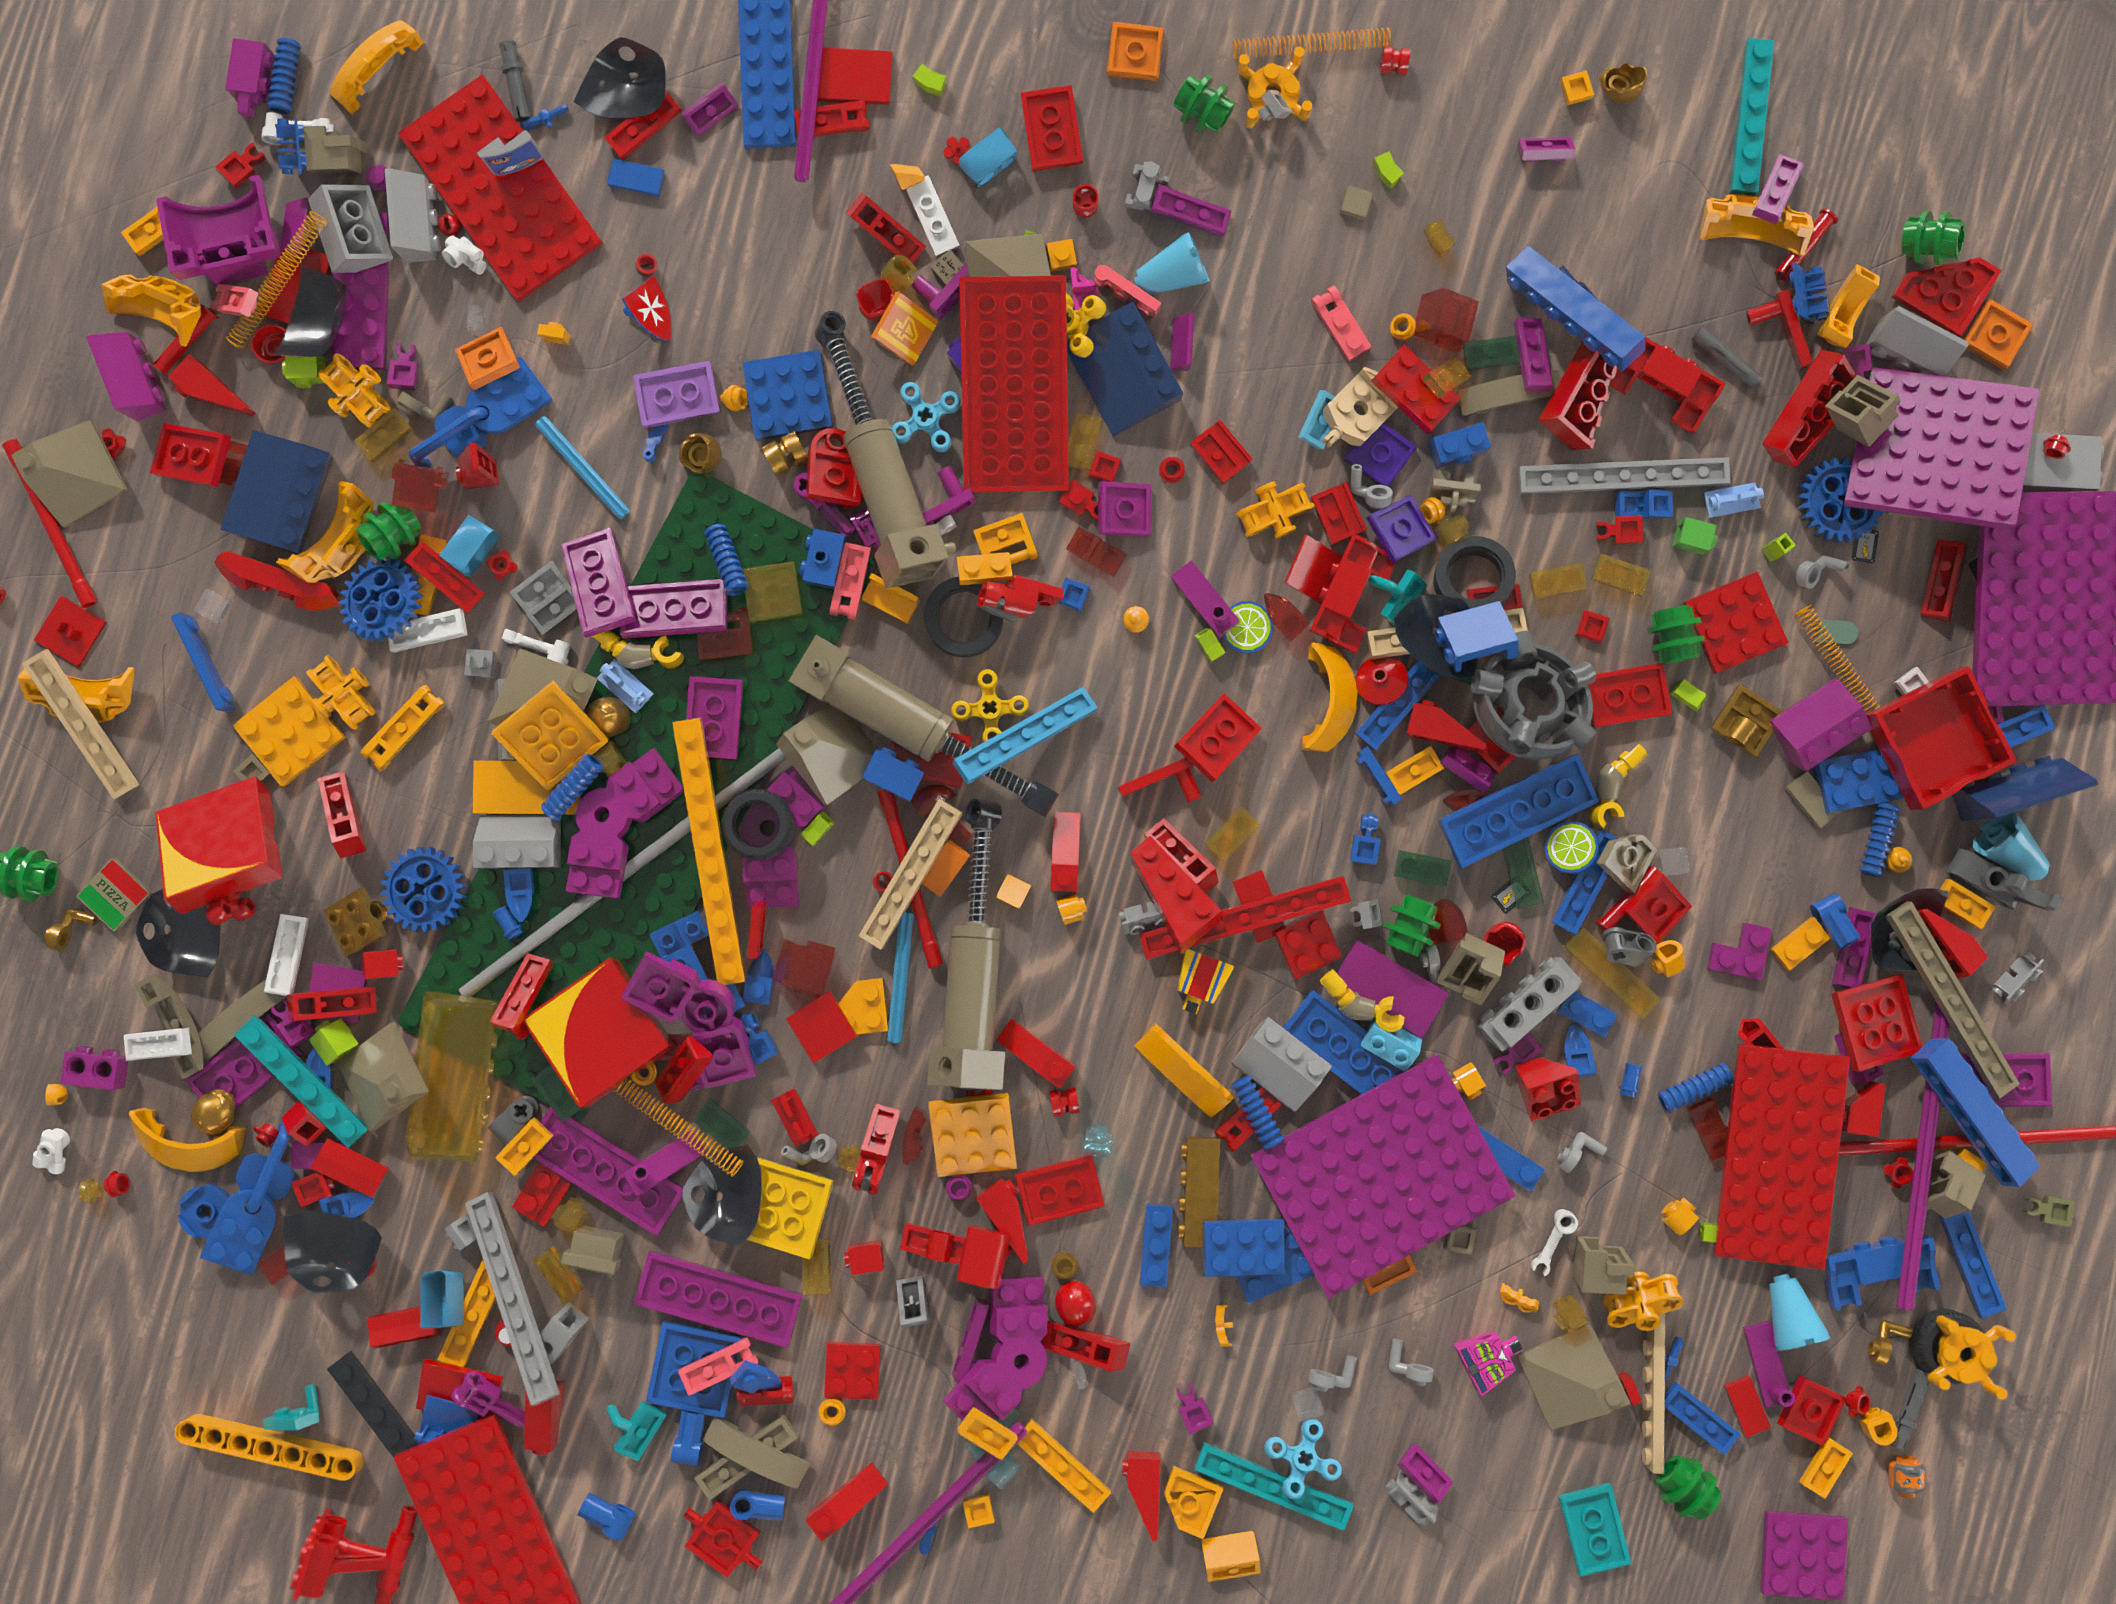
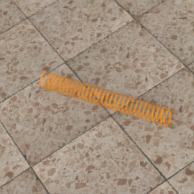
M1376 28V29H1375V32H1374L1373 29H1371V30L1373 31V35H1374V39H1373L1374 49L1376 48V40H1375L1376 30L1378 31V34H1379L1378 46H1379V48H1380V47H1381V40H1380V32H1381V29H1380V31H1379V30ZM1385 28V31L1383 30V46H1386V44L1388 46L1387 32L1389 34L1390 46L1389 28ZM1368 29L1365 30V33H1364V31H1363V35H1364V49H1366V40H1365L1366 31H1368V35H1369V49L1371 48V39H1370L1371 30H1370V32H1369ZM1351 30V32H1353V35H1354V50H1356V40H1355V36H1356V32H1358V35H1359V50H1360V49H1361V40H1360L1361 31H1360V34H1359V31L1356 30V31H1355V34H1354V31ZM1338 31L1335 33V35H1334V33H1333V36H1334V51H1335V52H1336V34H1337V33H1338V36H1339V51H1341V40H1340V39H1341V33H1340V35H1339V32H1338ZM1341 31V33H1343V36H1344V50L1346 51V40H1345V38H1346V33H1347L1348 31L1345 32V35H1344V32ZM1323 32L1321 33L1320 36H1319L1318 33H1316L1315 36H1314L1313 33L1311 34V36H1309V34H1306V37H1304V35H1303L1304 43H1305V54H1306V38H1307V35H1308V37H1309V43H1310V44H1309L1310 54H1311V37H1312V35H1313V37H1314V51H1315V53H1316V37H1317V34H1318V37H1319V51H1320V53H1321V36H1322V34H1323V37H1324V51L1326 52V35L1328 34V36H1329V51L1331 52V35H1332L1333 32H1331L1330 35H1329L1328 32H1326L1325 36H1324V33H1323ZM1348 32V35H1349V50H1351V40H1350L1351 32H1350V34H1349V32ZM1297 34V35H1296V38L1294 37V35H1292L1293 38H1294L1295 48H1296V39H1297V36H1298V38H1299V43H1300V47H1301L1302 35H1301V37H1299V35ZM1288 35L1286 36V39L1284 38V36H1282L1283 39H1284V43H1285V55H1287V50H1286L1287 37L1289 38V43H1290V55L1292 54V50H1291L1292 36H1291V39H1290V37H1289ZM1272 36V38L1274 39V44H1275V56H1277V50H1276L1277 38L1279 39V44H1280V56L1282 55V50H1281L1282 37H1281V40H1280L1279 36L1276 37V41H1275V38ZM1262 37V39L1264 40V44H1265V57H1267V50H1266V47H1267V39H1269V44H1270V56H1272V50H1271L1272 38H1271V42H1270V38H1269V37L1266 38V42H1265L1264 37ZM1247 38L1246 43H1245V40H1244V39H1242L1241 43H1240V40H1239V39H1237V41L1234 39V41H1233L1234 59H1237V43H1238V41H1239V45H1240V53H1241V55H1242V42H1243V41H1244V45H1245V54L1247 55V41H1248V40H1249V45H1250V57L1252 58V41H1253V40H1254V45H1255V57L1257 58V40H1259V44H1260V57H1262V50H1261V49H1262V39H1261V43H1260V39H1259V38L1256 39V43H1255V39H1254V38H1252L1251 43H1250L1249 38Z
M309 211V213L322 229H318L308 220H304L307 225H309L307 222L315 227L314 229L319 231V234L315 233L305 224H301L304 229H306L304 227L306 226L313 231L311 233L315 234L316 238L312 237L311 234L307 235L301 230L305 231L302 228H298L301 233L295 232L301 239L310 242L311 246H308L303 240H301L303 242L301 243L295 239L297 241L295 243L300 247L287 244L290 249L285 248V251L289 253L287 251L289 250L296 256H290L282 252V254L284 253L294 260L293 262L297 263V266L289 264L291 259L285 256L286 258L280 256L279 258L282 261L277 260L279 265L274 264L281 275H283L282 273L289 275V278H284L286 280L291 278L290 275H293V271H296V267L299 266L298 263H301V259H304V255L307 254L306 251H309V247H312V243L315 242L314 239L318 238L317 235H320V231L327 224V221L322 216L313 211ZM311 213L319 217L325 225H321L318 222L319 220L316 219ZM304 235H306V236L312 238L314 241L311 242V241H310L307 237H305ZM300 244L307 246L308 250H305ZM297 248L304 250L306 253L302 254ZM296 253L301 254L303 258H300ZM293 257L300 259V262H297ZM286 264H288V265L294 267L295 270H292V269H291L289 266H287ZM269 272V275L271 277L267 276L266 279L268 281L264 280V284L267 285L265 283L267 282L271 284L273 287H275L274 285H276L278 287H281V290H276L267 285L265 287L271 290L273 293L269 292L265 288H259L258 291L260 293L258 294L263 296V293L260 291L262 290L270 296L268 298L273 299L274 301V299H277V295H280L279 291L283 290L282 287H285V283H288V280L287 282H283V280L279 278L281 280L279 282L284 284V286H281L277 281H275L277 279L271 275L273 273ZM268 278L272 279V280L275 281L277 284L271 282ZM259 297V300L265 304L263 305L257 301V305L262 309L258 310L260 313L254 311L260 322L247 318L246 320L252 324L250 325L241 319L244 317L240 316L241 321L237 320L239 325L235 324L236 329L232 328V331L236 330L244 337L236 332H229L230 336L226 337L227 340L237 348L244 349L245 343H248V339L251 338V335L254 334L253 331H256V327H258L252 322L261 323V319H264V315L267 314L266 311H269V307H272L274 302H268ZM239 322L245 324L247 327H249V329L245 330V327L242 326ZM236 326H239L240 328H242L243 330H245L247 333H245V332L239 330ZM231 334H234L235 336H237L238 338H240L242 341H240V340L234 338ZM228 337L237 340L242 346L233 343Z
M1808 605L1794 616L1798 617L1812 609L1814 610V608L1807 610L1811 607V605ZM1809 612L1806 616L1798 620V622L1813 614L1815 615L1811 617L1809 620H1807L1805 623H1803L1801 626L1816 618H1818L1816 620L1818 621L1820 617H1815L1817 612L1810 614L1811 612ZM1814 621L1812 624H1810V625H1809L1808 627H1806L1804 630H1806L1807 628H1809V627H1811V626H1813V625H1815V624H1817V623H1820V624L1817 625V626H1816L1814 629H1812L1811 631H1809L1807 634L1811 633L1812 631H1814V630H1816V629H1818V628H1820V627H1823V628H1822L1821 630H1819L1817 633H1815L1814 635H1812L1810 638H1812V637L1816 636L1817 634H1819L1820 631H1821V632L1826 631V632H1825L1824 634H1822L1820 637H1818L1816 640H1814L1813 642L1817 641V640H1818L1819 638H1821L1823 635H1824V636L1829 635V636L1826 638L1827 640L1832 639L1829 643H1827L1825 646H1823L1822 648H1820L1818 651H1820L1821 649H1823V648H1825V647H1827V646H1829V645L1835 643L1832 647H1830L1828 650H1826L1825 652H1823L1821 655H1823L1824 653H1826V652H1828V651H1830V650H1832V649H1834V648H1837L1834 652H1832L1831 654H1829V655H1828L1827 657H1825L1824 659L1828 658L1829 656H1831V655H1833V654H1835V653H1837V652H1840L1837 656H1835L1833 659H1831V660L1828 661L1827 663L1831 662L1832 660H1834V659H1836V658H1838V657L1843 656L1840 660H1838L1836 663H1834L1833 665H1831L1830 668H1831L1832 666L1836 665L1837 663L1846 660L1842 665H1840L1839 667H1837L1836 669H1834L1832 672H1834L1835 670H1837V669H1839V668H1841V667H1843V666L1849 664L1845 669H1843L1841 672L1837 673L1835 676H1837L1838 674H1840V673H1842V672H1844V671H1846V670H1848V669H1851L1847 674H1845L1844 676H1842V677L1839 678L1838 680L1842 679L1843 677H1845V676H1847V675H1849V674H1851V673H1854V674H1853L1850 678H1848L1847 680H1845L1844 682H1842V684L1845 683L1846 681H1848V680L1854 678L1853 676L1857 673V671L1851 672V671L1854 669V667L1848 668V667L1851 665V663H1846V662L1848 661V658L1843 659V658L1845 657V654L1840 655V654L1843 652V650L1837 651V650L1840 648V646L1834 647V646L1837 644V642H1832V641L1834 640L1833 637H1832V638H1829V637L1831 636V633L1826 634V633L1828 632V629L1823 630L1826 625L1820 626L1823 621H1819V622ZM1856 678V679H1855L1853 682H1851L1849 685H1851V684H1853V683H1855V682H1858V681H1861V682H1862L1863 680H1862V679L1857 680L1858 678ZM1858 683L1855 687H1853L1852 689H1850V690H1848V691L1850 692V691L1853 690L1854 688H1857V687H1859V686H1861V685H1864V686H1865V684H1860V683ZM1860 688L1858 691H1856V692L1853 693L1852 695H1854V694H1856V693H1858V692H1860V691H1862V690H1864V689H1867V690H1868V688H1863V689ZM1863 692L1861 695H1859V696L1856 697L1855 699H1857V698H1859V697H1861V696H1863V695H1865V694H1868V693L1871 694V692H1867V693ZM1869 694V695H1868L1867 697H1865L1863 700L1859 701V703H1861L1862 701H1864V700H1866V699H1868V698H1871V697L1874 698V696H1870V694ZM1872 698V699H1871L1870 701H1868L1866 704L1862 705V707H1864L1865 705H1867V704H1869V703L1875 702L1872 706H1870L1869 708H1867L1866 710H1864V711H1867V710L1870 709V708H1873V707H1875V706H1878V707H1879L1880 705H1879V704H1878V705H1875L1876 702H1877V700L1872 701V700H1873V698Z
M626 1078V1080L623 1081L624 1083L620 1085L616 1090L617 1095L621 1094V1098L625 1097V1101L629 1100V1104L633 1103V1107L637 1106V1109H641V1112H645V1115H649V1118H653V1121H657V1124H661L662 1126L663 1121L670 1115L672 1109H670L663 1118V1120L660 1123H658L659 1118L666 1112L668 1106H666L659 1115V1117L656 1120H654L655 1115H657V1113L662 1109L664 1103H662L659 1106L654 1116L650 1117L651 1112L654 1111L653 1108H656L658 1106L660 1100H658L655 1103L650 1113L646 1114V1111L651 1107L656 1098L654 1097L648 1104L646 1110L642 1111V1108L647 1104L652 1095H649L647 1097L642 1107L638 1108V1105L644 1100L648 1092H645L643 1094L638 1104L634 1105V1102L640 1097L642 1092L640 1094L638 1093L634 1101L630 1103V1099L636 1094L635 1090L632 1092L630 1098L627 1100L626 1096L632 1091L631 1087L628 1089L625 1096L622 1097V1093L629 1087V1085L631 1084V1080L627 1082L622 1092L618 1094V1090L627 1081ZM674 1112L671 1115L667 1123L664 1125L666 1130L669 1129L670 1133L674 1132V1136L678 1135V1139L682 1138V1142L686 1141V1145L690 1144V1148L694 1147V1150H698V1153H702V1156H706V1159H710V1162H714V1165L719 1164L718 1167H723V1171L727 1170V1174L731 1173V1177L738 1172V1170L743 1164V1160L741 1159L736 1163L733 1170H731L728 1173L730 1166L735 1162L737 1156H735L730 1165L724 1170L725 1164L730 1160L733 1153L730 1154L726 1162L720 1167L721 1161L726 1157L729 1150H727L721 1158V1160L717 1164H715L717 1158L722 1154L725 1147H723L717 1155V1157L713 1161H711L713 1155L718 1151L721 1144H719L713 1152V1154L709 1158H707L709 1152L714 1148L717 1141H715L709 1149V1151L705 1155H703L704 1150L712 1142V1138L706 1144L705 1148L701 1152H699L700 1147L708 1139V1135L704 1138L701 1145L697 1149H695L696 1144L704 1136V1132L700 1135V1137L693 1146H691V1143L698 1136L700 1130H698L692 1138V1140L689 1143H687L688 1138L694 1133L696 1127H694L688 1135V1137L685 1140H683L684 1135L690 1130L692 1124L688 1126L684 1134L679 1138L680 1132L686 1127L688 1121H686L683 1124L680 1131L675 1135L676 1129L682 1124L684 1118H682L679 1121L676 1128L671 1132V1127L678 1121L680 1115H678L675 1118L672 1125L667 1129V1124L674 1118L676 1112ZM741 1163L737 1171L733 1174L737 1166Z

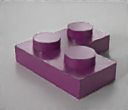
M1743 923L1738 948L1712 943L1707 969L1762 980L1772 928Z

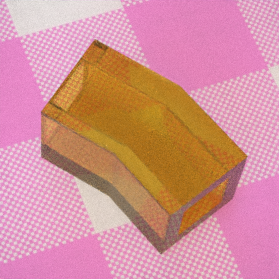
M1442 219L1426 225L1424 232L1429 245L1441 257L1453 247L1455 241L1447 233Z

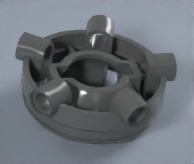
M1530 631L1517 632L1516 636L1519 640L1517 657L1507 660L1503 651L1497 652L1485 664L1482 670H1477L1474 673L1471 691L1473 693V707L1478 722L1495 744L1521 758L1533 760L1547 759L1564 752L1573 745L1581 749L1597 733L1590 726L1593 702L1588 685L1596 680L1593 666L1585 661L1574 665L1557 651L1535 644ZM1503 666L1504 671H1514L1502 676L1499 672H1496L1494 669ZM1519 686L1530 689L1542 701L1549 699L1555 693L1557 704L1548 711V715H1539L1535 722L1523 716L1525 707L1519 700L1517 688ZM1566 702H1567L1569 711L1566 710ZM1500 706L1504 709V716L1501 719L1496 713ZM1563 722L1569 724L1552 744L1536 743L1538 740L1543 742L1552 737L1559 730Z

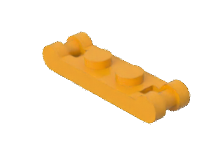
M423 685L364 746L360 753L366 759L370 758L379 771L384 770L418 731L444 707L445 702L440 697L436 698L427 685ZM422 701L428 704L424 710L418 706ZM380 745L386 749L382 755L377 751Z

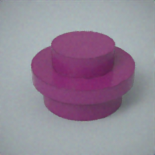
M374 165L366 172V183L374 191L381 192L386 190L385 169L388 168L383 165Z
M962 1174L952 1176L946 1184L947 1195L954 1201L966 1200L972 1193L971 1180Z

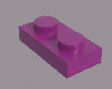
M1571 137L1523 138L1518 141L1520 156L1522 160L1528 162H1538L1545 159L1560 162L1565 159H1574L1576 148Z
M1449 746L1440 764L1482 793L1489 788L1496 774L1488 765L1481 763L1465 749Z
M1417 1444L1410 1445L1397 1464L1434 1504L1441 1502L1453 1484V1481Z

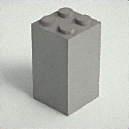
M2032 433L2022 492L2100 490L2103 482L2101 459L2104 455V447L2102 445V437ZM2053 435L2063 436L2068 439L2071 451L2066 453L2062 459L2051 458L2043 453L2044 440Z

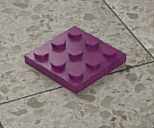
M1765 1510L1760 1592L1763 1595L1844 1601L1848 1519L1845 1516Z

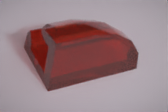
M931 784L915 792L911 802L921 818L924 819L930 815L938 799L947 803L956 797L957 794L951 788L942 784Z
M1440 899L1435 902L1434 905L1438 909L1434 921L1440 923L1441 926L1439 930L1429 928L1430 938L1434 941L1433 944L1462 940L1465 934L1468 933L1463 912L1450 900Z

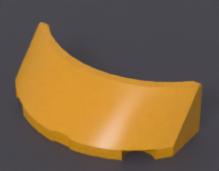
M402 20L383 27L366 39L345 61L332 83L329 94L353 115L360 108V103L356 100V96L358 94L363 96L365 93L362 86L397 51L403 55L406 52L404 50L406 46L416 51L424 41L412 27Z
M1725 195L1724 200L1715 198L1706 200L1699 240L1717 237L1749 238L1777 245L1799 256L1805 255L1814 230L1812 216L1806 212L1793 211L1790 208L1791 205L1786 204L1776 225L1752 216L1760 197Z
M121 275L101 284L106 312L110 314L139 315L163 322L178 333L180 345L187 346L202 311L199 297L191 288L168 278L151 275L142 279L135 278L132 275Z
M340 481L338 483L336 512L325 534L306 551L298 555L292 554L289 558H279L276 563L308 583L318 582L330 577L335 578L350 569L366 550L356 535V528L363 523L362 516L368 512L372 514L374 510L373 500L353 483Z
M1311 643L1308 646V660L1315 661L1318 664L1319 673L1328 674L1330 701L1322 725L1316 724L1314 731L1310 735L1302 736L1301 750L1328 752L1343 739L1350 729L1357 710L1358 692L1354 674L1344 656L1335 647Z
M128 667L119 676L105 680H85L67 676V678L96 721L102 723L112 720L117 714L124 712L130 705L135 668ZM24 668L17 677L24 698L33 705L42 704L49 709L50 715L57 717Z
M1156 1023L1134 1045L1210 1118L1216 1115L1234 1098L1224 1086Z
M140 1108L129 1112L134 1133L139 1143L154 1159L170 1168L187 1172L208 1171L223 1166L241 1155L247 1128L229 1126L224 1135L215 1136L213 1141L187 1144L164 1139L166 1125L157 1123L154 1118L156 1110Z

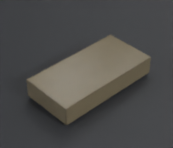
M1804 771L1784 787L1817 828H1822L1841 812L1825 813L1821 788L1808 771Z

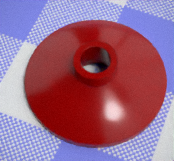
M1393 656L1372 660L1369 658L1360 666L1356 674V688L1360 696L1367 702L1375 705H1387L1395 702L1404 694L1408 686L1406 667ZM1378 674H1385V677L1382 680L1376 679V676Z

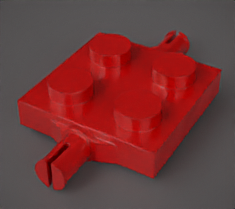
M719 1499L710 1511L703 1516L699 1515L691 1507L683 1515V1518H686L695 1525L693 1534L685 1544V1547L728 1578L735 1567L742 1562H745L755 1571L763 1562L750 1553L752 1544L761 1531L747 1520L736 1519L732 1515L730 1508Z

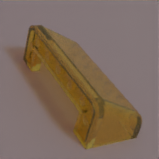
M425 991L415 1064L429 1092L411 1104L409 1108L406 1149L411 1159L477 1161L478 1153L483 1152L484 1138L480 1137L481 1127H485L487 1123V1111H484L485 1101H489L491 1090L490 1085H487L488 1075H492L494 1069V1059H490L491 1049H495L497 1045V1033H494V1027L490 1023L498 1007L496 1001Z

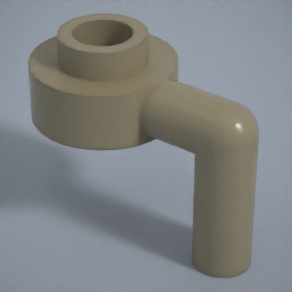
M403 391L397 399L401 403L398 408L411 416L417 413L432 423H435L436 418L446 411L453 400L450 396L443 393L432 411Z

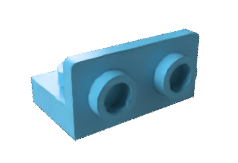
M1373 1017L1369 1031L1362 1040L1361 1046L1399 1069L1407 1071L1420 1053L1422 1038L1403 1027L1395 1032L1384 1031L1376 1023V1018Z

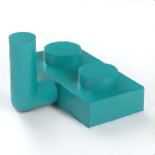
M1410 570L1406 571L1398 585L1376 575H1372L1369 578L1370 585L1386 590L1392 595L1382 610L1381 615L1394 627L1396 615L1411 600L1421 596L1428 585L1416 572Z
M311 1384L304 1387L308 1409L305 1407L291 1411L290 1407L273 1411V1416L263 1419L264 1430H299L320 1422L316 1385Z
M641 1401L629 1421L621 1417L615 1405H609L606 1412L613 1426L624 1430L614 1445L615 1451L639 1461L665 1419V1411Z

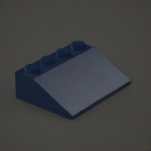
M1134 302L1110 313L1088 328L1085 336L1093 342L1094 346L1092 353L1088 357H1078L1070 350V341L1067 343V353L1113 437L1182 400L1183 391Z
M253 430L220 530L297 555L302 553L333 456L329 452L302 443Z
M2047 755L2034 759V765L2026 767L2025 763L2009 767V773L2001 775V772L1998 771L1986 777L1985 781L1976 783L1975 780L1970 782L1952 796L1961 821L1998 818L2096 786L2098 782L2097 779L2064 758L2051 759V756Z

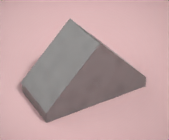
M922 1275L896 1280L901 1328L928 1323L930 1312Z

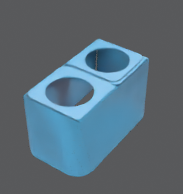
M999 127L966 152L959 159V166L979 189L1017 159V150L1002 127L1001 129Z
M468 515L439 556L463 575L470 577L475 573L500 536L493 532L495 530Z
M449 1271L424 1273L421 1277V1327L441 1328L464 1325V1273ZM442 1276H444V1277H443V1300L445 1301L444 1303H442Z

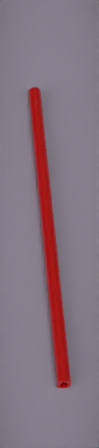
M2116 1125L2018 1131L2024 1144L2116 1139ZM1966 1135L1935 1137L1934 1150L1974 1148ZM1918 1137L1840 1142L1838 1156L1916 1151Z

